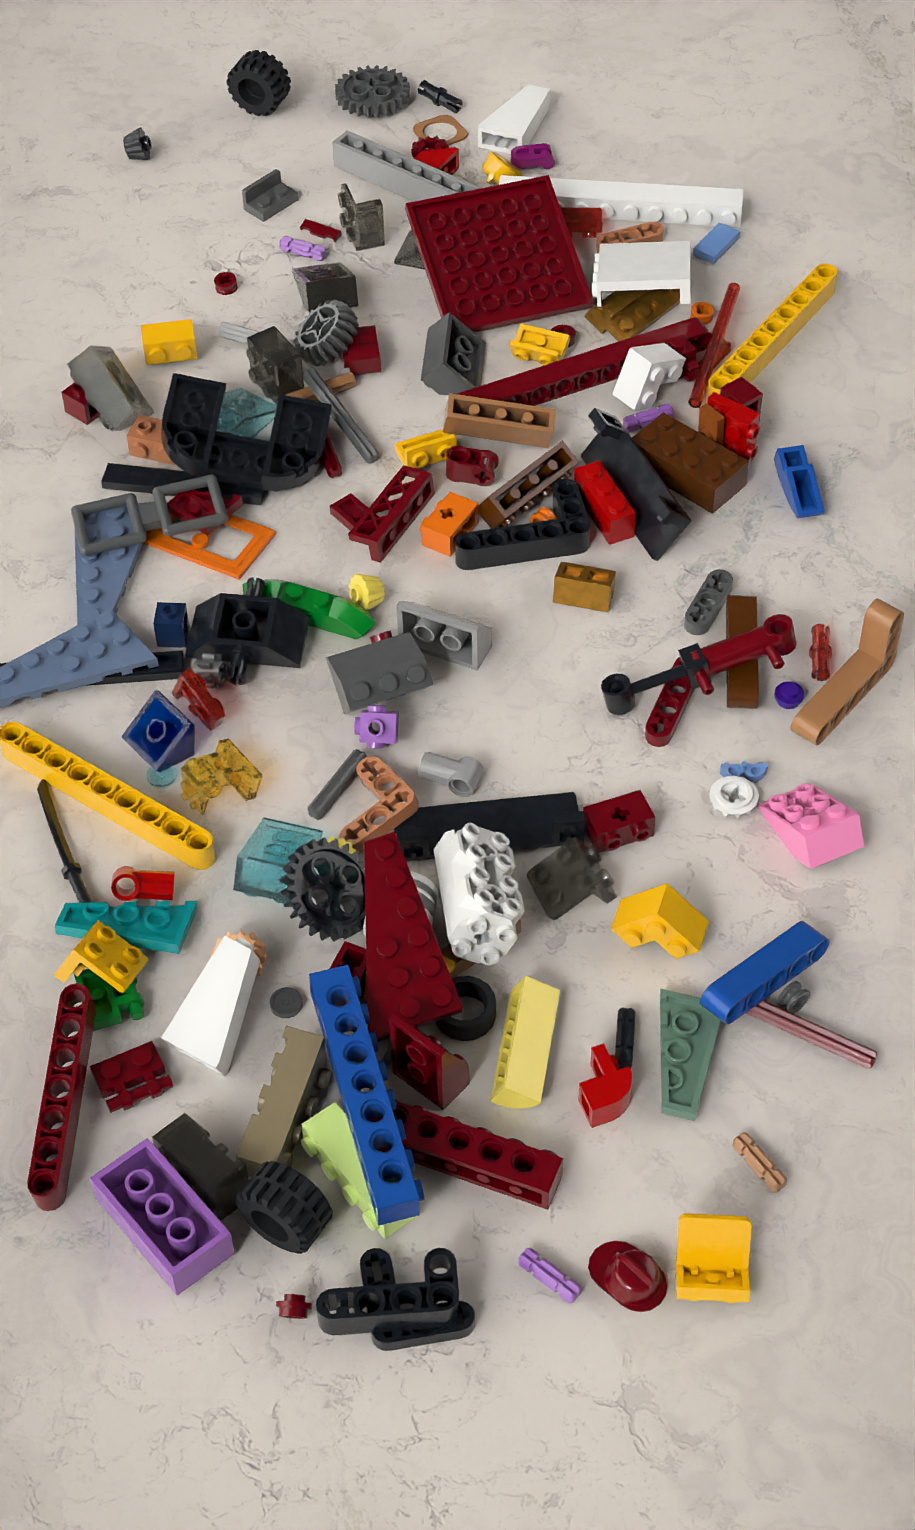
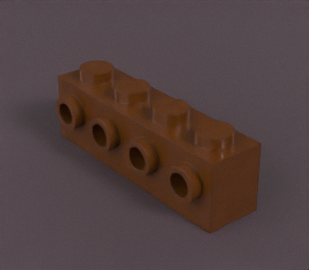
M562 440L488 496L479 505L480 516L491 529L497 528L499 525L507 527L517 518L515 515L517 511L520 510L522 513H525L536 504L533 500L534 498L539 496L543 499L552 492V485L557 480L569 479L572 476L570 470L580 461Z

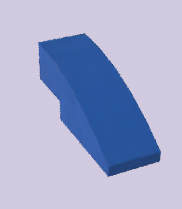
M804 445L778 448L774 456L775 467L786 499L796 518L824 515L825 511L812 464H808Z

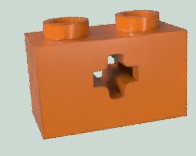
M449 492L443 500L436 504L435 510L429 517H425L421 522L422 545L451 557L455 552L456 537L462 533L472 532L478 525L479 503Z

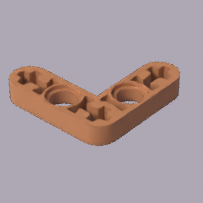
M647 222L601 234L597 237L596 251L599 253L600 244L662 242L664 227L658 222ZM626 238H633L636 240H626Z
M376 756L362 759L356 767V772L362 784L380 801L345 826L339 834V838H344L346 842H351L353 844L352 848L359 851V854L364 851L365 841L388 834L412 816L419 808V801L414 791ZM370 771L377 772L378 775L374 777ZM394 783L391 789L381 791L383 785ZM386 817L383 823L378 825L372 824L376 818Z

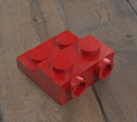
M713 392L708 397L707 404L725 417L723 447L748 461H752L758 451L756 442L760 432V413Z

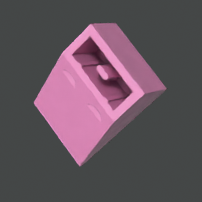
M811 783L801 784L795 790L785 794L774 795L768 801L758 804L759 810L794 858L810 869L865 847L859 813Z

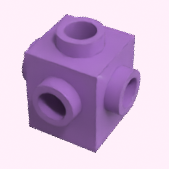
M368 705V710L361 711L360 717H355L354 733L355 735H360L359 742L367 743V748L375 749L385 748V743L396 744L398 742L399 711H386V706ZM373 722L380 725V731L373 729Z

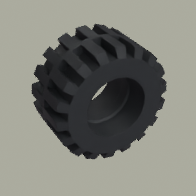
M259 50L246 52L228 73V79L226 80L229 86L228 92L232 94V100L239 104L238 107L244 108L249 114L254 113L255 116H260L261 114L268 116L269 113L272 114L286 98L291 88L289 85L291 79L287 76L288 71L283 68V63L281 61L278 62L274 55H268L266 51L261 53Z
M275 1161L263 1162L236 1198L238 1210L252 1229L273 1245L297 1254L308 1251L333 1217L330 1203L311 1180L297 1170Z

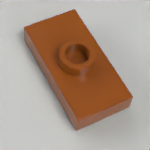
M706 403L699 407L698 432L723 446L725 417Z

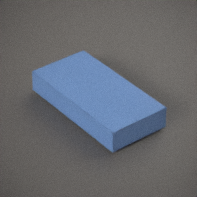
M718 223L693 248V255L715 264L740 238V231Z

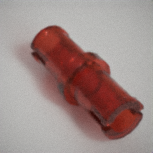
M816 624L811 628L812 646L809 648V657L812 659L811 677L815 679L817 673V681H825L830 678L829 659L832 657V647L829 645L830 628L829 626L825 627V624Z

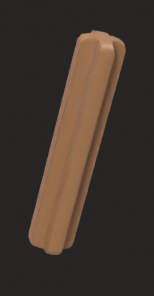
M352 372L325 380L334 394L356 386V378ZM309 386L285 394L312 401L319 400Z

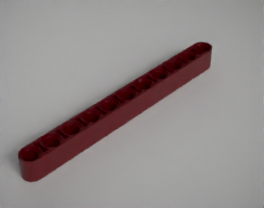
M694 317L457 394L536 406L618 379L631 347L659 344L683 334L697 349L696 353L706 350L712 344L713 335L699 318Z

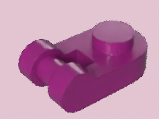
M546 143L517 146L511 150V163L519 169L541 166L543 169H551L555 164L551 147Z

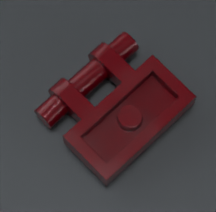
M153 1041L90 1066L92 1076L102 1098L105 1099L114 1094L117 1095L105 1101L110 1113L121 1108L124 1111L133 1108V1103L150 1096L152 1099L162 1096V1091L173 1087L169 1075L156 1079V1077L165 1074L166 1071ZM143 1082L145 1083L144 1085H142V1086H140V1087H137V1088H135V1089H132V1090H130V1091L127 1090V1089H129V1088H131V1087H134V1086H136V1085H139V1084H141V1083H143Z

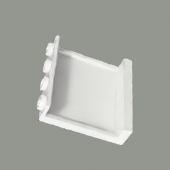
M690 241L600 244L599 253H595L592 297H597L598 307L602 306L603 291L680 289V304H691Z

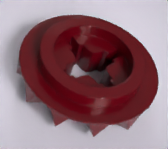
M438 135L433 138L427 136L425 139L419 137L418 142H413L411 154L415 158L421 151H428L433 148L434 150L449 148V145L446 144L445 139H439Z

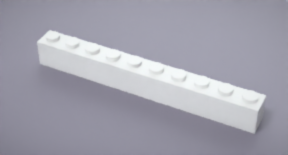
M500 175L499 185L536 177ZM550 178L563 217L710 226L722 223L729 227H740L743 189Z

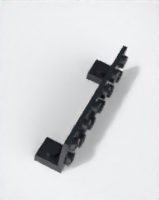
M594 408L588 417L593 422V428L598 434L582 452L581 458L585 464L595 461L602 463L636 513L634 534L650 557L658 561L692 520L618 418Z
M567 792L419 807L412 816L394 828L406 862L435 859L434 848L444 833L454 830L456 833L463 829L467 823H473L478 827L493 832L503 833L509 839L510 844L508 846L513 851L584 844L585 818L583 811L578 810L575 793Z

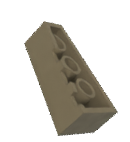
M286 1025L282 1035L286 1046L282 1054L276 1052L271 1064L273 1067L271 1085L263 1084L257 1110L260 1113L259 1115H251L236 1154L240 1174L252 1177L265 1161H275L291 1167L293 1149L295 1145H300L301 1139H303L301 1124L307 1121L308 1116H314L319 1101L317 1096L321 1089H326L330 1081L331 1070L327 1066L324 1036Z

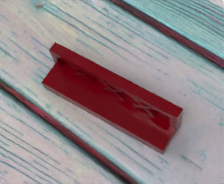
M403 465L348 533L349 540L368 545L371 560L381 563L434 496L435 490L432 473ZM406 476L415 478L414 481L402 484ZM402 493L400 498L388 500L390 496ZM386 510L389 511L388 514L385 516H381L378 518L374 517L376 513ZM375 528L371 535L361 533L363 530Z

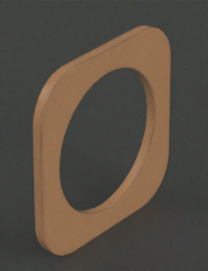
M440 115L413 126L414 134L418 138L424 139L427 137L423 134V131L431 124L447 123L454 126L457 133L453 138L445 140L447 145H452L467 138V131L450 115Z

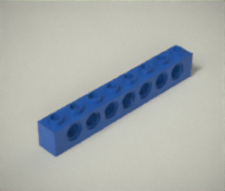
M348 965L310 973L311 997L325 1039V1045L377 1224L379 1226L419 1216V1201L424 1200L420 1179L414 1180L411 1170L415 1169L411 1149L404 1150L402 1140L406 1139L403 1122L401 1118L395 1120L393 1110L397 1109L395 1096L392 1089L386 1090L384 1081L388 1080L384 1061H377L375 1052H379L375 1032H368L366 1024H370V1017L367 1005H360L358 996H362L359 979L357 976H351ZM337 1004H345L344 1006H335ZM348 1031L354 1032L350 1035L343 1034L344 1032ZM353 1060H362L363 1062H361V1063H353V1062H351V1061H353ZM364 1088L372 1089L370 1092H361L360 1090ZM374 1117L382 1119L378 1122L368 1121ZM381 1147H387L391 1149L388 1152L377 1151V1149ZM392 1177L400 1179L396 1183H389L385 1180Z

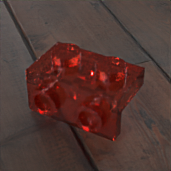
M560 207L571 238L572 233H582V238H597V233H602L601 208Z

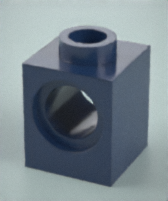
M157 602L153 622L157 647L186 648L189 633L186 603Z

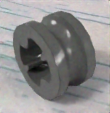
M794 981L784 988L777 1001L781 1006H787L786 1011L794 1014L807 1003L810 998V992L807 989L802 990L801 983Z

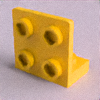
M98 920L72 950L54 976L65 983L72 973L78 977L84 968L88 967L119 992L124 993L149 959L137 947L129 944L117 935L111 927L104 925Z

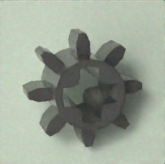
M203 653L202 659H197L194 662L192 672L194 679L200 681L199 687L219 689V683L227 681L229 666L227 662L221 661V654Z

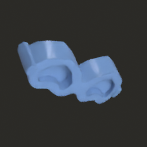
M743 761L741 765H731L725 762L720 766V775L723 777H745L747 780L756 783L766 775L768 764L762 762L748 764L746 761Z

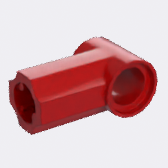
M123 866L114 872L111 890L113 895L121 901H131L134 898L173 900L175 872L136 870L130 866ZM121 878H130L135 885L130 889H122L117 882Z

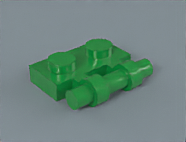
M83 970L78 977L74 974L76 983L87 987L96 1006L93 1031L121 1024L120 1012L123 1011L130 1012L132 1020L137 1021L144 1017V1000L141 993L137 992V977L125 990V995L115 997L113 991L115 988L92 970Z

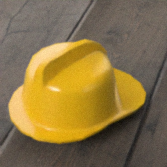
M488 151L489 155L482 167L484 173L488 176L487 183L491 185L495 182L499 185L500 175L523 176L521 171L505 157L496 152Z

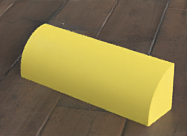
M526 975L511 989L490 1102L516 1109L530 1108L541 1103L560 995L559 989Z

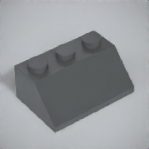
M449 312L428 328L421 381L439 395L457 394L481 386L486 342Z
M410 632L326 657L344 714L434 685L425 656Z

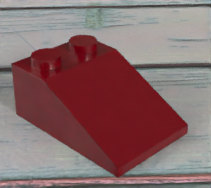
M393 1014L389 1018L393 1074L444 1110L470 1084L468 1063L459 1054L453 1055L445 1049L436 1037L432 1035L427 1036L418 1028Z

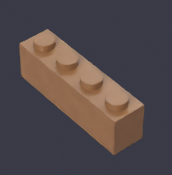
M449 393L445 408L443 433L548 448L554 433L556 409Z

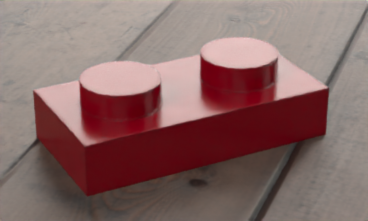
M352 493L330 505V514L350 531L368 510V507ZM375 528L363 530L361 533L371 535Z

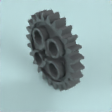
M369 65L366 66V69L357 67L358 71L349 70V75L342 74L343 79H338V84H335V97L338 100V106H342L343 111L349 109V114L357 112V117L366 114V117L369 118L371 114H374L376 118H379L381 113L388 116L389 111L396 113V108L403 109V104H407V99H410V85L407 82V77H403L402 72L396 73V69L388 71L387 66L379 69L378 65L372 69Z

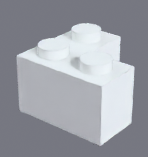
M665 343L631 347L613 395L633 410L652 407L657 398L656 394L660 384L677 382L682 374V367L686 358Z

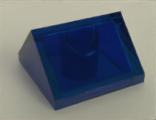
M155 690L121 737L156 772L160 773L194 756L195 724L159 690Z

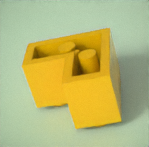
M666 883L621 899L611 930L631 948L656 941L670 955L678 959L700 952L709 921Z

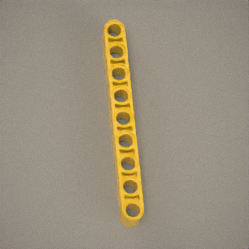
M825 263L816 266L723 363L708 381L707 402L708 397L713 392L720 394L721 387L739 377H743L751 383L834 295L838 273L835 266Z
M7 722L0 726V746L3 756L8 761L39 779L46 780L51 786L197 870H205L214 864L216 855L213 837L206 829L21 723Z

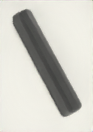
M359 749L352 751L307 809L310 817H314L316 820L324 817L357 775L356 767L362 759L367 757L365 752H361Z

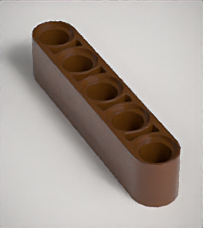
M727 595L726 639L757 628V597ZM758 659L726 670L727 708L757 709L759 696Z

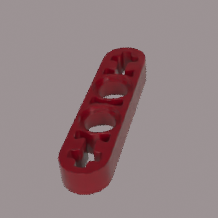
M680 657L676 659L672 668L682 665ZM681 677L664 684L646 723L645 739L650 745L662 747L671 741L694 691L686 677ZM679 686L684 688L686 691L678 694L672 692L670 689L672 687ZM671 707L676 712L668 715L662 713L661 709ZM660 724L664 725L663 731L657 734L656 732Z

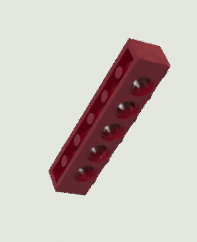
M395 1099L397 1109L393 1110L395 1120L401 1118L406 1135V1139L402 1140L404 1150L411 1149L415 1164L532 1205L549 1209L563 1176L562 1157L557 1156V1154L550 1150H538L525 1145L518 1139H506L493 1134L486 1128H474L461 1123L454 1117H442L429 1112L422 1106H410ZM374 1117L368 1121L378 1122L382 1119ZM430 1134V1135H433L434 1137H432V1138H423L422 1136H423V1135ZM462 1145L466 1148L458 1150L454 1149L453 1147ZM381 1147L377 1150L381 1152H388L391 1149L387 1147ZM493 1156L497 1157L498 1159L495 1161H489L485 1158ZM529 1168L531 1171L521 1172L518 1169Z

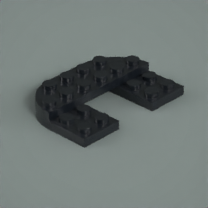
M173 373L162 417L161 440L166 454L179 468L192 476L202 477L213 474L217 477L218 482L274 492L295 488L308 481L316 473L322 461L332 404L279 394L270 441L216 431L226 391V383Z

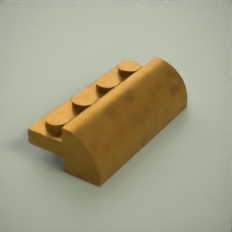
M680 289L614 291L602 300L601 307H598V304L587 311L584 317L601 334L608 331L617 341L625 340L639 335L680 303Z

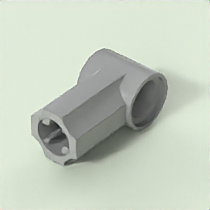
M431 752L424 753L418 770L419 777L447 785L451 792L460 797H470L473 794L484 772L483 765L472 757H462L458 761Z

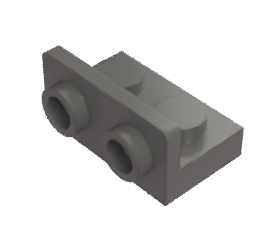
M277 169L242 190L244 210L263 222L299 200L298 192L281 182V172Z

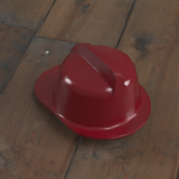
M611 1241L597 1247L590 1256L588 1269L592 1280L628 1310L636 1312L653 1310L661 1304L666 1296L667 1281L664 1272L652 1256L644 1251H640L635 1246L627 1242Z

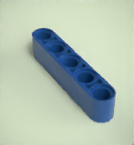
M804 921L796 923L710 984L702 994L700 1004L725 1024H731L817 962L826 952L829 946V939Z

